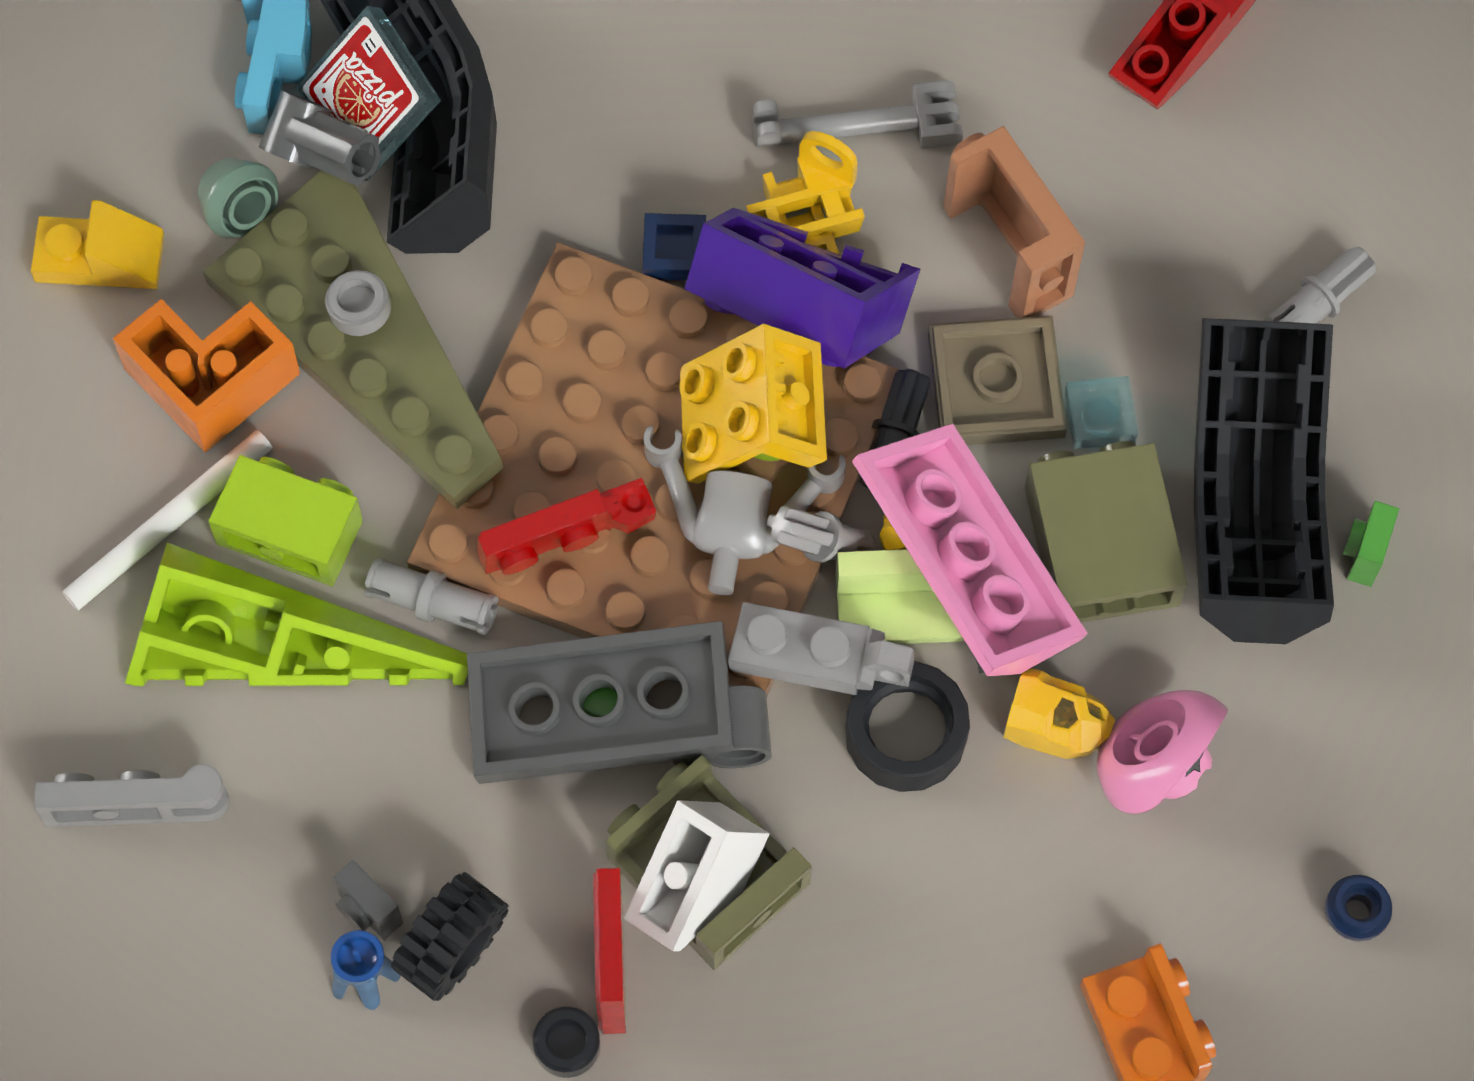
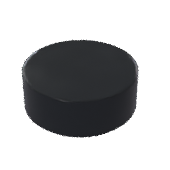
M559 1007L549 1011L539 1020L533 1033L535 1056L539 1064L552 1075L570 1078L585 1073L594 1065L600 1052V1034L595 1021L586 1012L574 1007Z

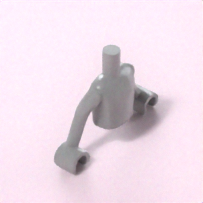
M651 425L646 428L644 433V455L646 460L652 466L662 469L680 528L685 538L693 543L697 549L714 555L708 590L718 595H731L734 591L739 559L759 558L763 554L772 552L780 545L770 538L772 528H767V513L772 494V484L764 478L750 474L712 471L707 474L704 498L697 515L694 498L679 462L682 454L680 431L676 429L675 441L670 448L660 450L652 445L653 426ZM840 455L838 470L831 475L820 474L815 469L816 465L811 468L807 467V480L784 506L806 511L820 493L831 494L837 491L845 479L846 461L844 456Z

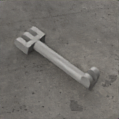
M948 80L913 84V105L778 120V107L775 101L762 100L753 105V129L756 147L801 142L804 135L810 131L823 132L838 138L918 129L920 147L923 149L958 144L963 140V132L960 124L953 123L960 118L957 103L949 102L956 97L954 83Z

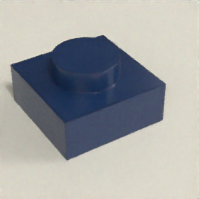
M645 213L643 274L658 280L687 281L703 223L706 222V215Z

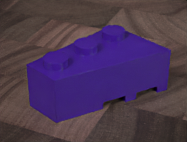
M734 207L703 223L685 290L705 299L706 305L711 309L725 314H735L757 325V327L767 324L820 342L822 364L842 367L844 369L900 334L920 268L902 263L899 273H895L862 262L864 250L847 244L842 255L805 243L807 231Z

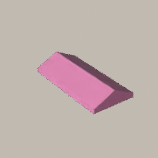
M953 424L857 454L853 459L852 463L987 676L1021 674L1081 641L1088 634Z

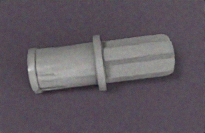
M1359 246L1348 249L1317 277L1307 275L1301 281L1302 288L1273 313H1270L1264 321L1320 323L1325 317L1334 318L1340 312V303L1375 273V262Z
M782 506L777 515L770 514L767 520V526L772 528L770 538L775 543L803 551L805 557L814 562H825L828 560L837 562V552H855L858 546L874 551L877 549L876 538L872 532L864 528H855L843 524L837 516L830 512L820 511L812 514L790 506Z

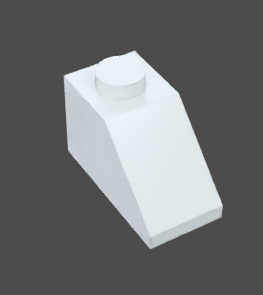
M677 800L624 919L671 951H681L696 937L700 930L743 893L770 833L721 802Z

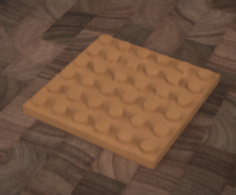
M557 242L477 412L501 457L504 468L458 510L439 493L407 560V566L409 569L428 574L431 570L445 573L447 575L446 579L449 582L485 594L497 595L499 598L497 606L580 638L722 621L725 631L729 686L758 687L763 689L766 695H768L774 679L734 672L729 669L728 658L743 602L803 613L824 562L811 561L805 557L803 551L780 544L772 552L763 554L759 558L739 559L733 594L718 595L710 592L708 584L714 555L697 549L693 543L685 538L681 531L662 469L652 466L644 455V433L646 428L651 425L653 426L652 445L660 450L670 448L675 441L676 429L681 433L682 448L681 367L756 328L757 325L735 314L715 311L706 305L705 299L685 289ZM865 356L845 369L822 364L827 460L817 464L815 469L823 475L835 473L838 470L839 457L842 455L846 461L845 479L837 491L831 494L820 493L806 512L812 514L820 511L830 512L837 516L840 522L842 521L861 477L852 461L857 454L871 450L877 429L871 428L873 421L881 419L895 373L900 369ZM682 451L679 462L684 472V461ZM753 457L726 470L758 476L772 484L767 520L770 514L777 515L780 507L784 506L807 480V467L782 459L778 461H763ZM641 477L645 482L656 509L655 519L629 534L615 528L610 531L604 529L597 532L599 538L594 543L572 552H564L562 547H558L538 555L539 561L536 564L518 573L504 575L500 569L485 574L478 556V536H480V532L598 489L599 493ZM706 480L699 484L688 482L697 508V515L703 502Z

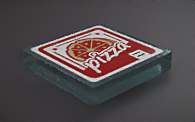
M366 6L295 87L301 97L332 110L331 116L347 121L379 137L378 146L382 157L376 172L441 101L381 7ZM373 175L367 177L364 181H368Z

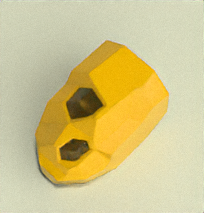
M1030 668L1021 673L1003 738L1023 747L1064 759L1084 757L1098 750L1109 738L1115 719L1105 703L1085 692L1084 687L1052 677L1042 670Z

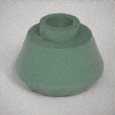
M225 158L214 163L205 171L198 186V199L207 225L215 234L227 239L244 237L272 213L278 203L279 186L275 174L263 164L238 158Z

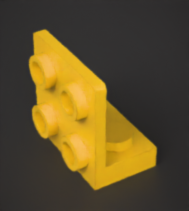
M762 324L681 367L682 451L684 475L688 482L699 484L706 480L708 473L712 471H726L761 453L808 468L827 460L820 342Z

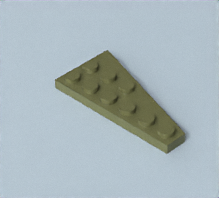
M322 170L319 171L203 271L207 284L237 311L251 301L293 343L298 366L457 510L504 468L495 445L354 184L343 181ZM356 270L368 271L377 275L384 282L391 301V312L385 324L375 332L363 336H351L339 331L331 322L325 304V296L330 284L340 275Z

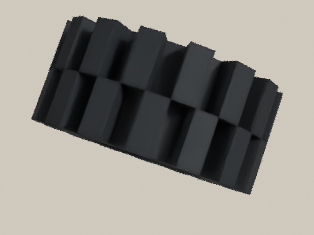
M463 872L462 875L459 873L454 876L451 883L447 882L441 888L437 898L432 897L426 904L427 909L421 916L418 915L413 921V928L403 936L400 941L402 945L393 955L394 960L391 963V968L433 1001L441 1000L444 994L448 995L453 990L456 982L460 983L466 977L468 969L471 966L474 967L480 960L479 956L483 950L488 949L494 940L492 936L501 929L504 923L502 920L508 914L509 910L507 908L509 905L467 872Z

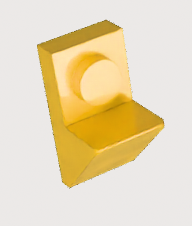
M92 200L89 219L39 216L31 274L34 281L38 283L158 289L165 233L163 228L100 200Z

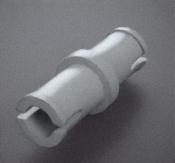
M380 557L373 561L365 581V587L367 588L364 594L366 597L377 598L414 610L417 619L432 622L435 618L477 631L481 635H486L491 629L498 610L496 604L499 601L497 595L485 594L447 581L445 573L431 570L428 574H424L388 562Z

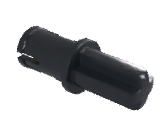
M913 369L898 370L895 373L881 419L874 420L871 427L877 429L871 450L920 434L916 429L931 385L929 377ZM860 477L859 482L861 485L868 488L862 477Z

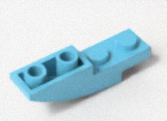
M241 0L246 21L249 24L246 36L247 55H251L248 73L240 72L238 74L235 87V107L243 109L249 133L264 134L282 90L283 83L304 85L308 81L312 53V21L309 0Z

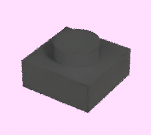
M354 860L350 861L333 877L341 897L335 905L357 930L365 931L371 927L385 941L403 924L399 906Z

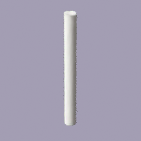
M255 430L62 591L69 603L78 611L221 493L239 455L259 461L261 457L269 453L273 447L267 438L259 430Z

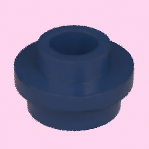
M1351 875L1340 879L1333 885L1325 901V914L1330 926L1342 937L1352 941H1367L1380 935L1389 924L1392 917V901L1385 887L1375 879L1364 875ZM1352 900L1361 901L1368 908L1369 916L1365 919L1353 918L1347 911L1346 903Z

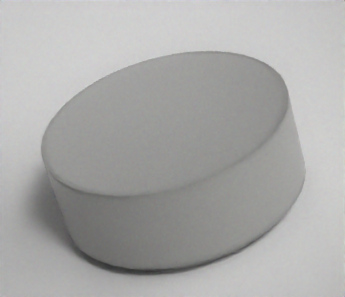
M356 270L344 273L330 284L326 292L325 304L331 322L339 331L347 335L363 336L373 333L381 328L389 318L391 301L384 282L371 272Z

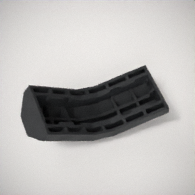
M320 0L343 40L363 17H367L419 97L417 103L391 130L395 149L386 242L405 254L459 253L490 230L497 120L493 94L479 46L451 0Z
M1202 318L1194 455V519L1199 613L1202 618L1233 642L1286 645L1331 621L1334 597L1325 503V455L1333 324Z

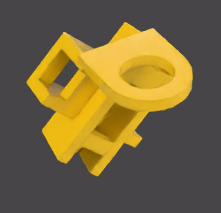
M817 131L807 132L799 144V157H797L798 177L776 183L772 172L763 174V191L766 200L747 205V212L807 231L805 243L839 254L834 238L859 232L865 218L863 209L855 210L850 197L857 177L858 162L856 155L847 145L831 135ZM815 146H821L829 149L830 151L834 152L842 161H836L828 158L827 156L823 155ZM822 207L824 208L827 218H825L821 209ZM803 208L808 209V213L786 218L785 213Z

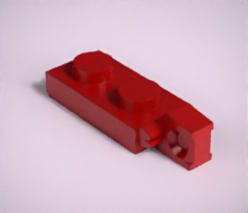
M642 477L599 493L598 489L480 532V536H478V556L485 574L500 569L504 575L518 573L536 564L539 561L538 555L558 547H562L564 552H572L594 543L599 538L597 532L604 529L610 531L615 528L629 534L654 520L656 509Z

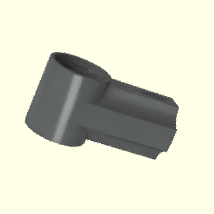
M281 90L259 145V148L275 156L310 168V166H313L357 186H360L367 177L375 174L382 157L378 146L379 137L347 121L331 116L332 110L284 90Z

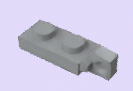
M743 602L728 664L729 669L734 672L857 695L858 689L872 690L874 681L908 687L914 665V650L911 647L884 641L885 633L873 628L870 629V626Z

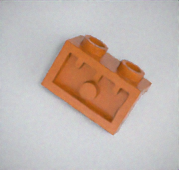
M1161 943L1148 947L1144 957L1082 978L1080 983L1081 990L1119 1081H1205L1212 1069L1210 1059L1216 1057L1214 1041L1205 1022L1202 1019L1193 1020L1184 998L1190 995V987L1185 971L1176 957L1168 960Z

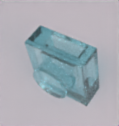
M1129 376L1066 383L1065 399L1073 449L1101 447L1118 441H1132L1136 443L1138 427Z

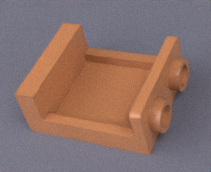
M1004 126L987 135L975 133L965 138L955 147L950 156L943 209L950 218H954L976 205H980L985 209L1017 256L1008 306L1016 318L1037 317L1074 296L1085 241Z

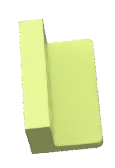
M907 549L837 552L835 579L839 621L870 626V629L873 628L885 633L884 641L895 644L964 641Z

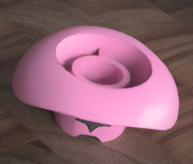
M1175 690L1146 699L1123 713L1114 723L1109 738L1100 746L1097 755L1099 781L1109 802L1122 812L1138 814L1153 809L1164 798L1176 799L1196 789L1200 776L1206 769H1211L1212 758L1207 747L1227 715V707L1215 697L1204 692Z

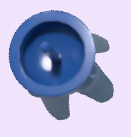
M356 930L342 935L332 947L330 957L334 975L332 984L333 996L336 999H342L350 984L356 988L364 1006L367 1009L375 1010L380 1004L377 986L378 976L382 975L394 982H397L401 976L391 968L392 962L384 956L382 943L371 933Z

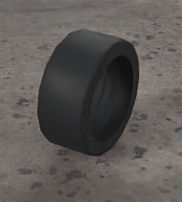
M914 661L908 687L874 681L872 690L858 689L857 695H852L845 723L847 750L858 770L876 785L898 792L925 790L944 781L961 761L970 730L968 703L957 683L939 668ZM912 692L928 697L938 705L945 718L946 732L942 744L931 756L919 761H901L888 757L877 749L870 736L869 719L874 707L882 698L893 693Z

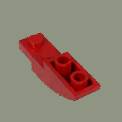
M1164 0L1108 72L1109 77L1158 110L1207 61L1256 0Z

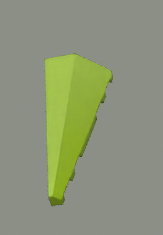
M167 542L125 684L144 686L148 680H184L185 686H204L207 680H248L249 686H348L351 680L388 679L389 685H408L411 679H451L453 685H464L468 675L467 653Z

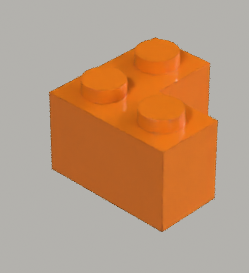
M162 299L113 337L124 370L205 453L300 375L293 343L251 301L204 340H201Z

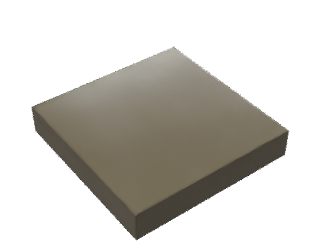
M1053 315L929 324L928 338L939 428L953 424L966 445L1065 438L1067 424Z

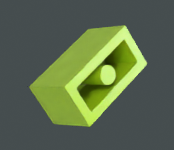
M239 455L208 522L217 545L333 587L362 525L363 518L358 498L345 485L327 478H320L316 483L297 476L290 466L274 458L261 457L259 461Z

